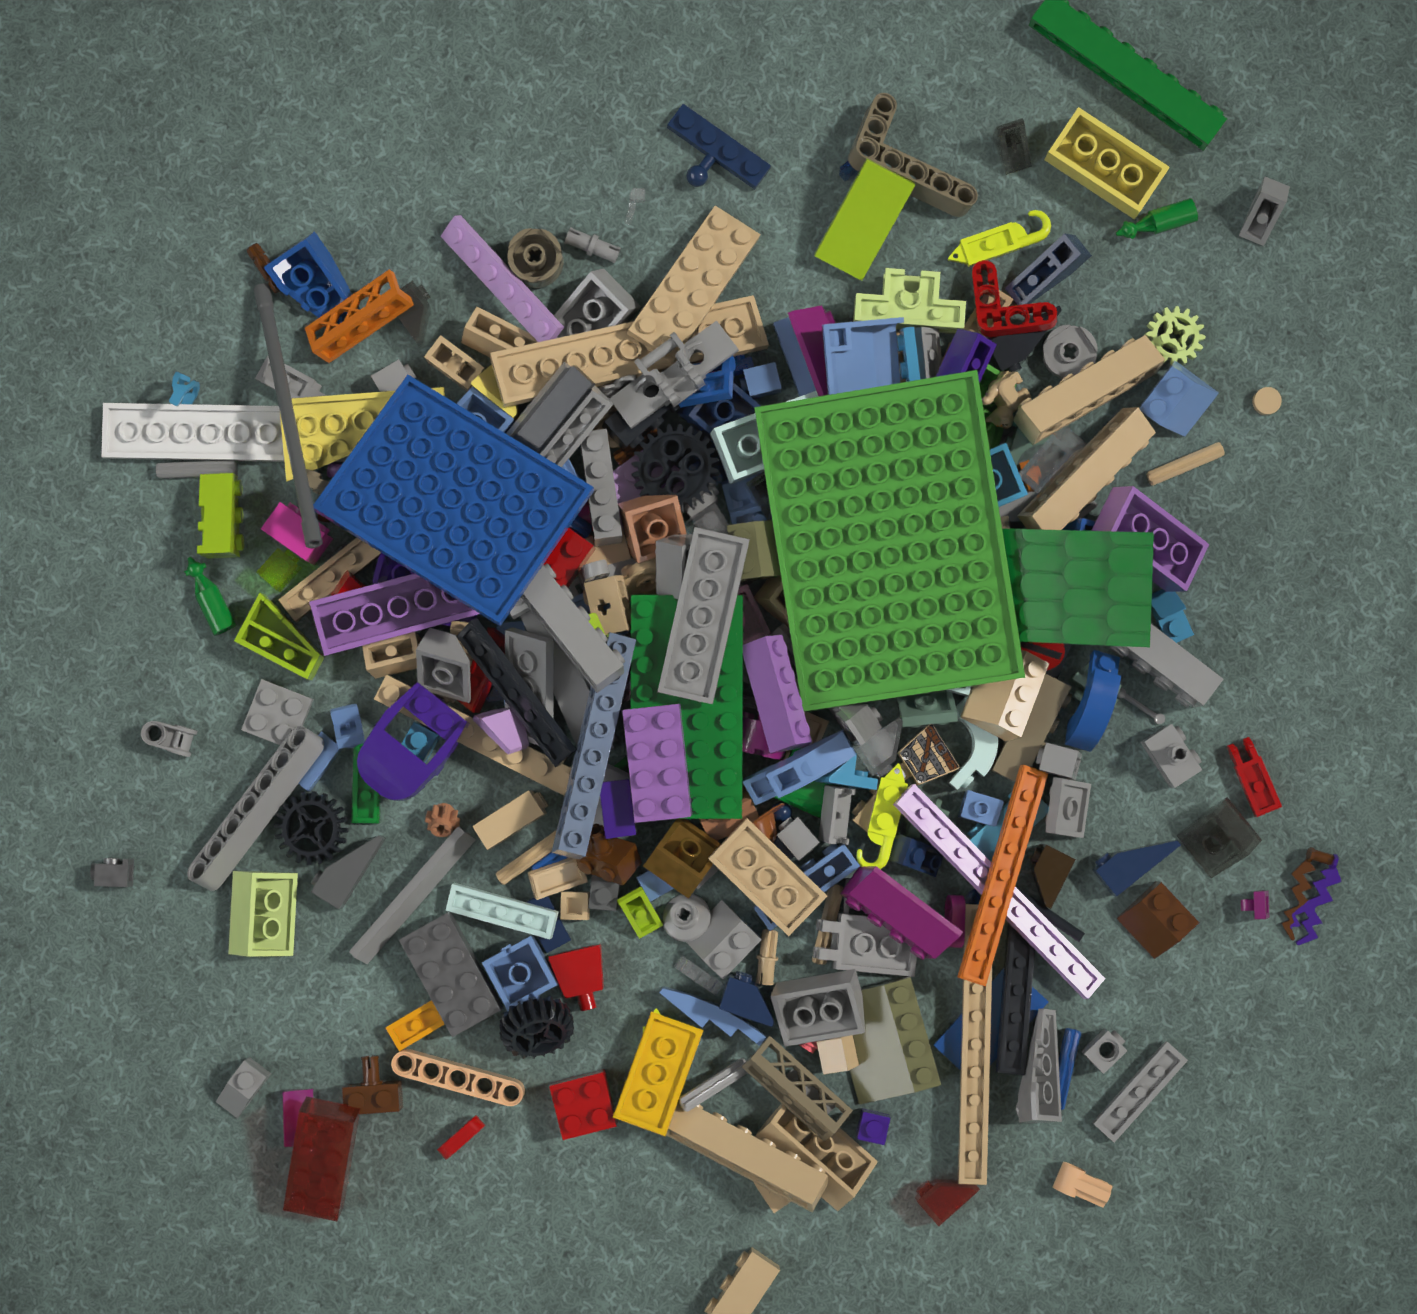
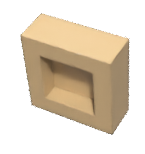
M562 891L560 919L589 920L590 892Z

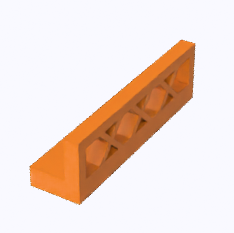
M390 269L305 327L312 353L330 363L414 306L412 298L399 288L394 272ZM389 282L391 289L380 295L382 286ZM369 297L366 306L358 309L361 300ZM344 312H348L345 320L340 324H336L339 316ZM325 326L326 329L323 336L317 339L315 332Z

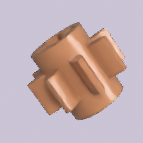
M447 803L433 805L432 811H427L425 822L428 823L427 830H430L437 837L451 835L453 829H456L460 823V818L457 817L458 810H455Z

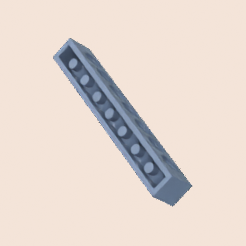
M611 632L606 635L608 641L605 643L611 650L617 649L624 658V674L598 693L592 686L590 688L577 742V750L575 751L551 852L574 859L586 857L636 639Z

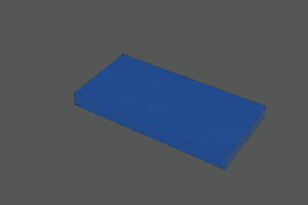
M1004 967L992 979L990 1065L997 1059ZM1033 987L1029 1023L1037 1015L1038 1009H1043L1048 1003ZM962 1013L933 1043L959 1070H961Z

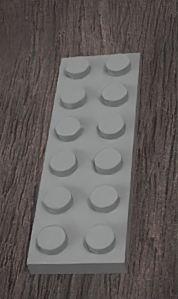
M694 527L658 692L713 704L750 539Z

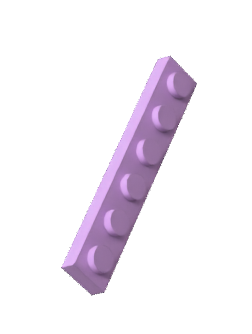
M461 215L454 216L441 235L443 240L537 342L556 339L564 326L512 272Z

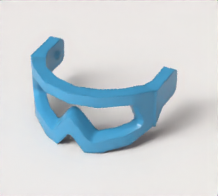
M176 371L172 380L174 392L169 402L175 406H179L180 403L193 404L199 393V382L196 380L190 382V377Z

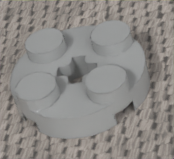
M1062 325L1054 329L1046 338L1042 347L1043 362L1048 371L1060 379L1071 373L1075 376L1088 363L1094 362L1095 364L1097 358L1095 338L1085 328ZM1064 346L1076 348L1077 351L1074 353V359L1064 357Z

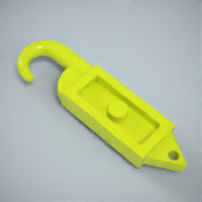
M1029 211V216H1037L1041 219L1042 228L1039 231L1027 235L1025 229L1020 224L1010 222L961 239L960 245L948 257V261L967 264L968 267H971L979 261L991 260L1038 243L1049 235L1051 230L1050 219L1042 211Z
M899 763L884 778H880L867 830L870 840L875 844L881 845L878 859L873 863H868L862 857V850L858 849L856 858L861 867L877 866L879 869H882L889 860L901 812L893 804L908 787ZM896 768L899 769L898 774L894 772Z

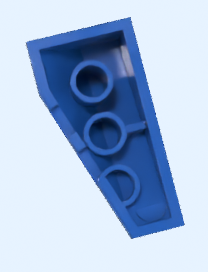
M315 231L264 266V269L281 292L287 296L290 295L301 304L304 310L312 312L318 318L353 295L331 254ZM348 312L342 313L336 324L343 322Z

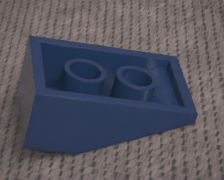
M733 382L732 399L681 407L677 414L713 441L710 433L714 428L754 414V407H760V405Z

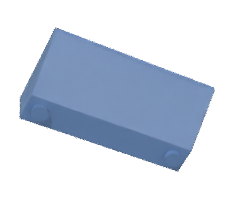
M904 317L822 325L828 395L900 383L896 325L897 323H904Z

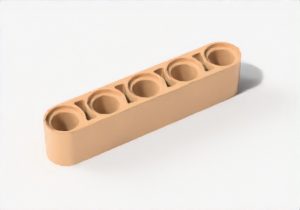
M412 1049L399 1051L393 1057L391 1063L393 1071L399 1076L505 1106L517 1105L525 1094L524 1085L518 1079ZM406 1055L412 1060L411 1069L407 1070L400 1067V1056ZM426 1064H436L439 1069L438 1076H428L425 1071ZM456 1070L462 1071L466 1077L465 1083H454L451 1077L452 1072ZM479 1079H489L492 1082V1090L488 1092L480 1090L478 1086ZM506 1086H515L519 1091V1096L516 1099L507 1098L504 1092Z

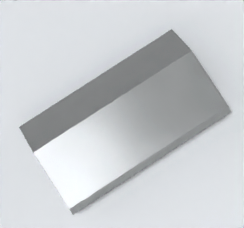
M563 362L507 431V435L512 438L515 437L571 368L570 365ZM594 386L539 454L562 467L612 407V401Z

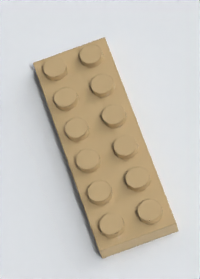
M714 206L628 329L627 334L651 350L656 349L670 339V334L673 332L685 344L691 339L755 246L761 234L717 206ZM676 347L666 354L664 358L674 363L676 360L675 355L679 348Z

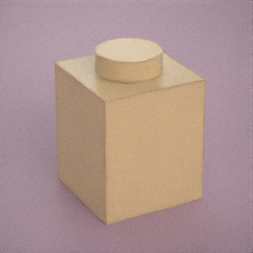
M853 1035L816 1042L823 1074L849 1071L859 1066Z

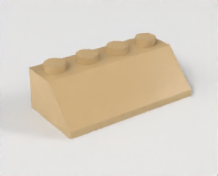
M782 1103L755 1135L760 1140L761 1138H766L772 1141L776 1148L784 1153L786 1151L795 1153L801 1158L800 1161L809 1166L816 1164L826 1171L825 1174L828 1175V1185L821 1197L837 1211L856 1196L878 1162L841 1128L833 1136L823 1141Z

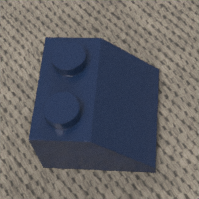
M736 971L735 975L729 973L719 1003V1009L772 1027L774 1023L772 1014L756 982L752 981V975L741 971Z

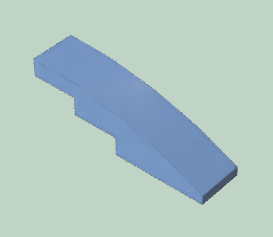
M664 986L659 992L702 1028L708 1020H711L730 1037L739 1029L759 1046L766 1038L764 1033L745 1019L719 1009V1005L691 993Z

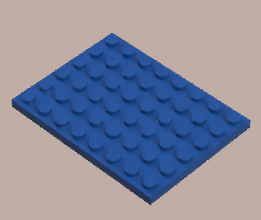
M407 374L313 506L315 512L501 626L594 492V487Z

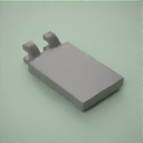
M838 913V921L817 919L816 930L831 932L832 941L831 948L814 946L813 958L832 960L833 969L838 970L856 969L859 972L915 977L917 957L910 952L911 947L905 942L901 944L888 935L890 933L888 929L884 926H881V928L875 926L867 919L868 916Z

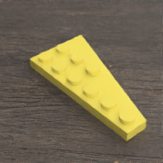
M444 387L431 388L445 396ZM395 391L291 398L306 469L314 471L349 456ZM281 420L284 463L287 482L293 479V474Z

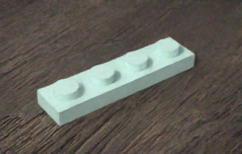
M458 883L451 885L446 911L547 939L553 937L559 912Z

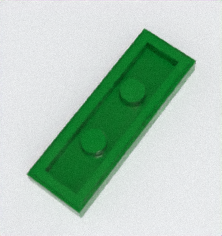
M359 744L353 749L351 823H380L381 795L365 783L358 771L357 758L363 745Z

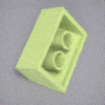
M233 871L228 954L247 957L293 956L298 873Z

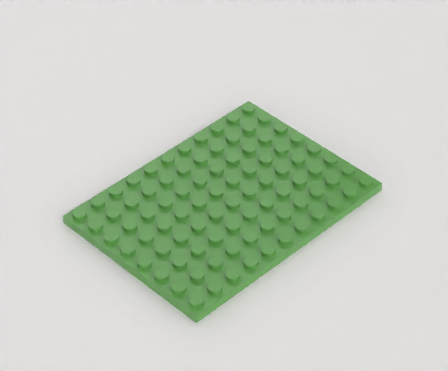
M977 370L754 407L803 711L1025 678Z

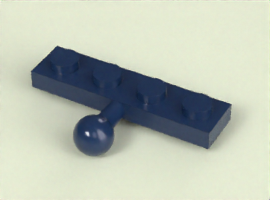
M682 104L667 124V128L706 155L699 165H694L687 171V181L694 187H701L707 182V171L714 162L754 190L771 169L770 164L685 104Z

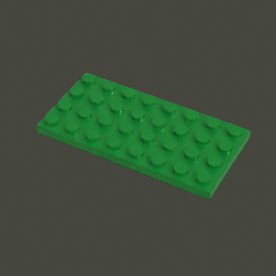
M631 595V638L636 639L631 660V709L671 704L681 705L692 816L676 819H742L743 595H737L713 704L658 692L678 599H674L673 595Z

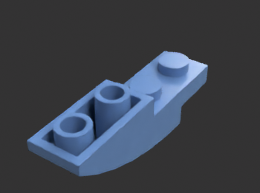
M841 730L795 751L793 756L745 777L743 784L754 804L758 805L775 796L778 798L783 797L813 782L854 757L856 753L844 730Z

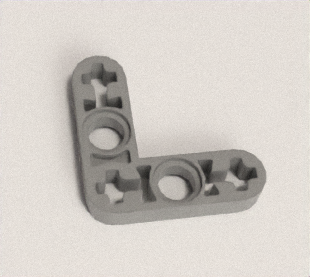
M632 558L607 565L606 560L583 565L578 573L581 588H585L584 583L621 575V569L624 566L637 562Z

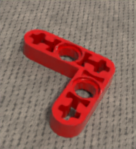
M988 260L979 261L972 268L977 323L979 332L982 335L996 337L1052 329L1056 325L1057 309L1049 302L1001 307L995 265ZM983 270H987L988 284L983 285L981 275ZM985 293H990L995 296V299L992 303L984 304L980 301V297ZM1042 312H1047L1048 320H1043L1041 317ZM1029 313H1033V323H1030ZM1015 314H1021L1025 317V321L1020 325H1014L1010 322V318ZM1005 316L1006 326H1002L1001 317ZM987 319H992L993 327H988Z

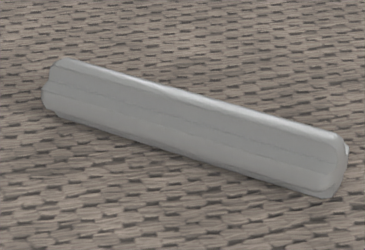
M233 460L156 464V476L158 478L200 477V474L234 473L237 475L238 467L237 462Z
M744 1058L738 1059L682 1095L678 1102L680 1107L685 1112H688L746 1075L748 1072L742 1068L746 1060Z

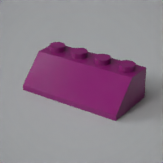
M822 305L788 312L818 396L828 395L822 325L834 324L831 311L826 312Z
M877 866L858 867L840 893L847 899L845 903L856 911H860V909L869 915L867 919L872 924L880 928L884 926L890 931L888 935L901 944L903 942L911 947L910 952L922 960L925 958L936 959L963 933V931Z

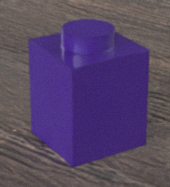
M861 1108L856 1131L857 1139L885 1145L891 1119L889 1114Z

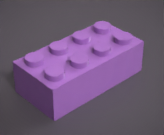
M1134 486L1112 488L1092 531L1153 532L1152 581L1166 592H1185L1188 590L1209 546L1205 540Z
M671 704L623 710L635 823L691 817L692 806L681 705Z

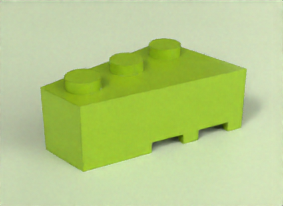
M234 473L200 474L199 508H201L202 521L198 522V531H202V545L197 546V554L207 559L240 557V551L244 550V536L239 534V523H243L244 515L243 508L239 507L238 496L243 494L242 481L238 480V476Z

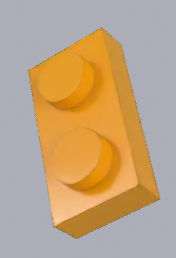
M431 1000L385 1028L397 1049L401 1051L445 1025Z

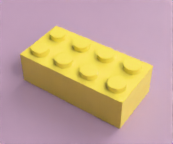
M1079 107L1044 159L1133 219L1140 213L1170 168Z

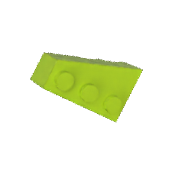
M261 592L258 594L234 640L238 644L311 681L325 657L286 615Z

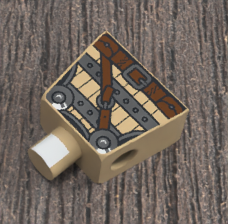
M933 724L923 728L897 752L902 761L900 766L904 780L912 777L916 785H921L960 768ZM896 768L894 772L898 774L899 769Z

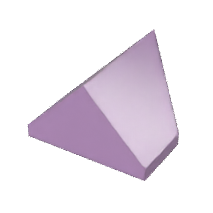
M510 707L493 709L473 717V721L507 754L528 748L529 741L526 728Z

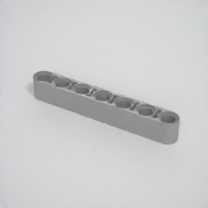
M297 726L289 733L190 864L187 872L189 880L209 891H215L223 884L319 757L324 748L323 738L304 726Z

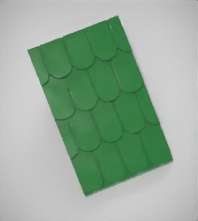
M1002 528L1020 642L1150 647L1153 532Z

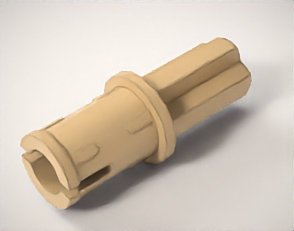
M764 929L762 931L760 955L756 957L759 959L756 983L774 985L775 962L778 961V957H776L778 932L776 930L769 931V929Z

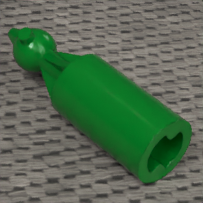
M1188 198L1150 210L1148 215L1136 224L1125 221L1121 229L1116 232V236L1134 239L1137 232H1154V234H1159L1197 222L1198 212L1192 198Z
M190 556L188 557L187 570L184 573L186 576L190 575L195 578V598L213 635L217 636L233 629L236 623L218 586L203 575L204 568H207L206 564H201Z

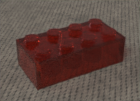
M306 1096L298 1113L283 1211L338 1221L345 1204L361 1108Z

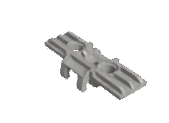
M715 321L685 344L673 332L670 334V339L641 360L637 358L634 361L642 375L609 398L631 429L662 406H667L670 403L673 407L677 406L706 385L703 380L706 378V374L739 351L718 321ZM679 348L675 355L676 363L660 373L657 368L650 372L647 370V368L673 349ZM694 353L704 354V359L700 364L692 365L690 363V357ZM650 385H656L659 387L658 394L652 398L646 397V388Z

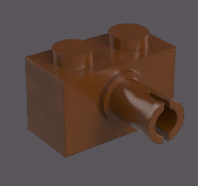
M593 824L586 857L576 859L577 867L585 874H592L607 882L624 885L642 863L636 844L620 838L605 839L603 825Z
M370 1055L362 1056L363 1081L346 1084L342 1087L344 1116L399 1112L403 1108L402 1080H380L379 1055H372V1057Z

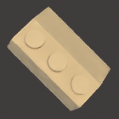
M1021 650L1025 678L973 685L960 716L964 720L1004 741L1022 737L1049 663L1024 650Z

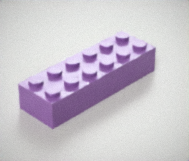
M415 573L309 601L324 656L480 614Z

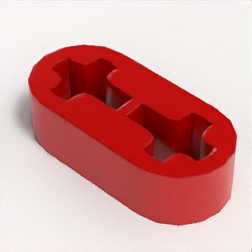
M475 1115L445 1141L437 1151L447 1160L475 1136L485 1124Z

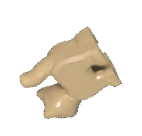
M1003 371L996 380L989 384L986 395L982 398V404L989 405L994 401L997 409L985 419L986 422H992L996 427L1008 429L1012 426L1013 413L1018 410V405L1031 397L1027 388L1016 391L1015 384L1023 382L1018 372Z

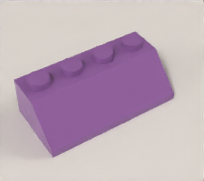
M765 636L744 644L743 658L769 752L776 753L801 749L812 743L810 728L805 718L802 699L798 693L795 674L791 668L783 636Z

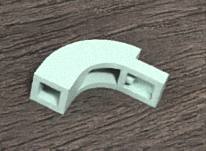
M968 696L961 700L956 709L958 720L966 726L971 735L972 750L967 761L947 782L955 790H958L960 787L965 789L974 780L975 777L972 775L974 771L981 777H984L995 760L998 748V737L960 717Z

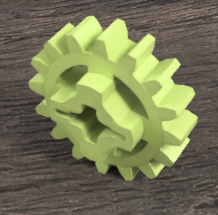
M1176 306L1172 313L1168 308H1164L1163 316L1156 313L1153 316L1155 322L1150 321L1147 324V327L1152 331L1144 334L1148 339H1151L1152 344L1164 357L1165 361L1170 360V366L1174 361L1177 362V360H1179L1182 366L1185 365L1187 357L1191 360L1195 359L1197 356L1194 351L1200 352L1203 349V346L1198 342L1203 341L1206 337L1199 334L1204 325H1196L1195 322L1198 316L1190 318V309L1180 313L1179 306ZM1177 320L1184 322L1187 326L1178 323ZM1164 323V333L1157 337L1158 329ZM1173 332L1174 334H1179L1180 338L1178 340L1175 338L1171 339L1169 335ZM1189 337H1192V343L1186 351L1187 346L1185 342ZM1162 347L1172 350V353L1165 351Z

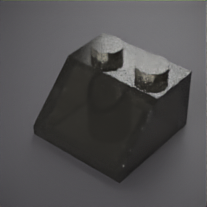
M1228 797L1209 808L1176 835L1210 878L1250 855L1262 841Z

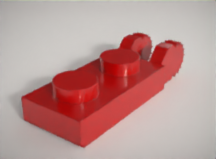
M1246 737L1243 739V746L1250 760L1242 762L1239 751L1233 743L1227 745V749L1235 765V772L1255 817H1259L1281 808L1282 804L1262 757L1258 756L1250 737Z

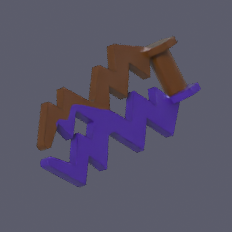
M1310 847L1307 850L1306 859L1291 873L1299 883L1291 888L1298 901V905L1283 911L1289 920L1281 924L1289 938L1293 941L1295 937L1292 927L1301 926L1295 915L1305 912L1308 918L1301 921L1308 934L1297 940V945L1318 938L1312 926L1323 923L1315 912V908L1333 901L1326 887L1342 882L1336 868L1339 860L1337 854L1332 855ZM1313 860L1329 865V868L1320 870L1325 878L1312 882L1319 895L1307 900L1302 892L1312 887L1303 874L1316 870L1310 862Z

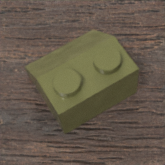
M772 520L727 525L728 535L750 539L740 582L781 577Z

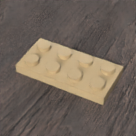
M748 818L708 857L718 869L788 936L827 897Z

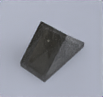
M1023 118L997 126L992 137L1005 174L1032 167Z
M765 471L748 481L745 484V488L768 521L772 520Z

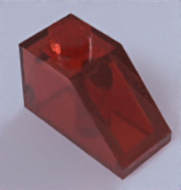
M934 1179L931 1183L927 1180L917 1188L916 1192L918 1194L915 1196V1199L932 1220L940 1226L973 1197L980 1188L976 1184H959L958 1180Z

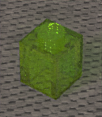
M277 548L256 573L275 590L282 592L302 569L297 563L300 558L289 549L284 552Z

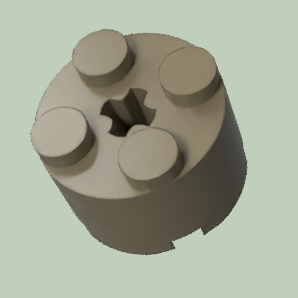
M532 228L524 229L518 232L509 243L507 259L510 269L527 287L533 289L546 287L552 284L561 274L564 265L562 250L556 237L549 231ZM533 254L535 256L540 255L541 260L538 262L532 261L530 256Z

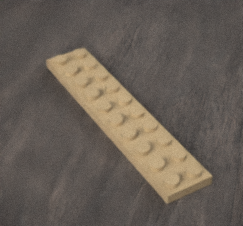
M754 295L714 304L691 337L693 338L715 321H718L739 349L733 356L764 350L769 346ZM633 322L491 352L490 360L503 406L509 407L533 401L563 362L570 366H578L598 387L612 384L623 376L636 375V378L641 376L642 372L634 361L637 358L641 360L653 350L627 334L628 329L633 324ZM694 353L690 357V363H701L704 359V354ZM662 357L647 368V370L650 372L657 368L661 372L674 363Z

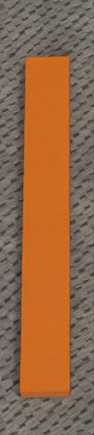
M1020 765L957 978L981 986H986L1048 777L1046 772L1026 765Z

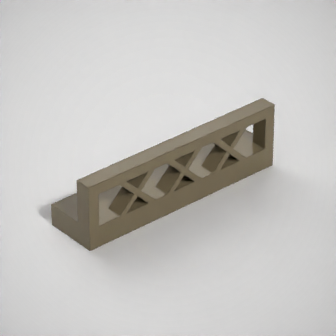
M771 1036L742 1065L746 1072L823 1141L833 1136L853 1111ZM768 1046L777 1053L778 1063H770L762 1056V1053ZM785 1068L796 1070L799 1081L791 1082L786 1078ZM805 1086L816 1088L819 1093V1100H811L807 1097ZM826 1105H834L842 1112L836 1122L827 1115Z

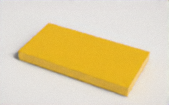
M651 1012L613 1118L666 1137L703 1030Z

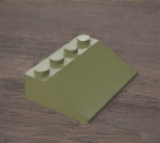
M903 976L861 988L865 1033L853 1035L859 1066L850 1070L859 1105L940 1086V1078L911 977Z

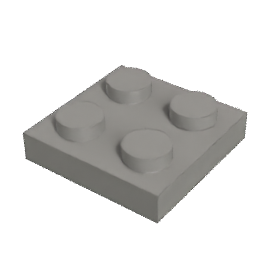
M261 679L241 730L281 745L295 727L304 725L314 699Z
M1053 777V783L1049 792V811L1045 820L1046 833L1084 838L1091 784Z

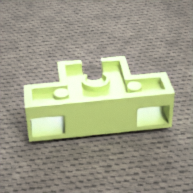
M886 268L883 276L882 295L856 293L853 322L904 317V323H897V330L906 327L939 328V333L955 334L957 329H964L966 301L939 299L940 272L921 271L920 276L905 275V269Z

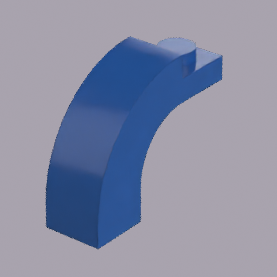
M1097 650L1090 654L1086 687L1076 712L1068 720L1065 745L1091 752L1098 744L1109 723L1118 696L1121 676L1118 675L1120 657Z

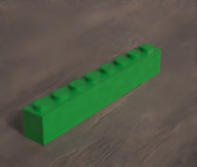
M1044 0L1031 18L1029 27L1203 151L1227 120L1220 108L1215 105L1209 106L1201 100V96L1196 91L1185 89L1179 84L1180 82L1175 76L1160 71L1154 61L1147 57L1142 58L1135 53L1133 46L1127 42L1121 43L1113 37V33L1108 28L1097 26L1091 21L1092 19L1087 13L1081 10L1076 11L1069 6L1068 0Z

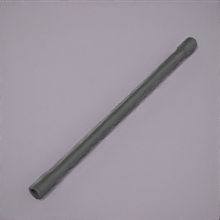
M258 284L254 287L257 309L260 312L300 508L305 545L307 548H317L323 542L307 477L273 312L274 305L271 290L268 284Z

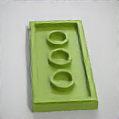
M866 158L814 256L862 281L914 189L915 183Z

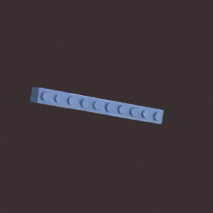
M789 317L774 322L773 327L799 397L816 391Z

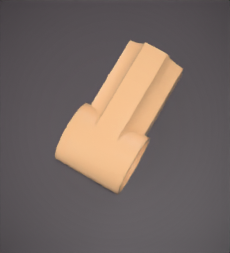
M1064 1161L1053 1184L1054 1189L1074 1198L1078 1196L1103 1208L1110 1198L1113 1187L1101 1179L1086 1174V1171Z

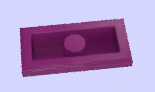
M286 1089L283 1091L284 1147L315 1144L313 1089Z

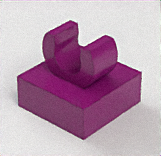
M1269 890L1254 891V899L1241 900V911H1254L1255 919L1270 918Z

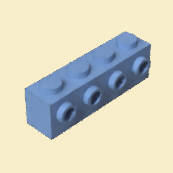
M841 843L839 846L831 844L822 851L825 856L816 862L813 858L810 859L800 869L825 892L860 867V865L845 844ZM757 905L753 907L769 931L777 927Z

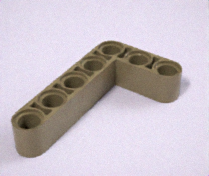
M888 93L876 95L865 112L850 150L848 161L851 167L860 171L866 158L915 183L910 196L952 216L962 217L966 215L977 201V190L965 181L884 144L883 142L895 114L897 103L894 97Z

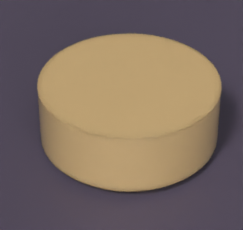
M1265 387L1255 393L1252 403L1254 409L1259 414L1271 415L1280 408L1282 399L1276 389Z

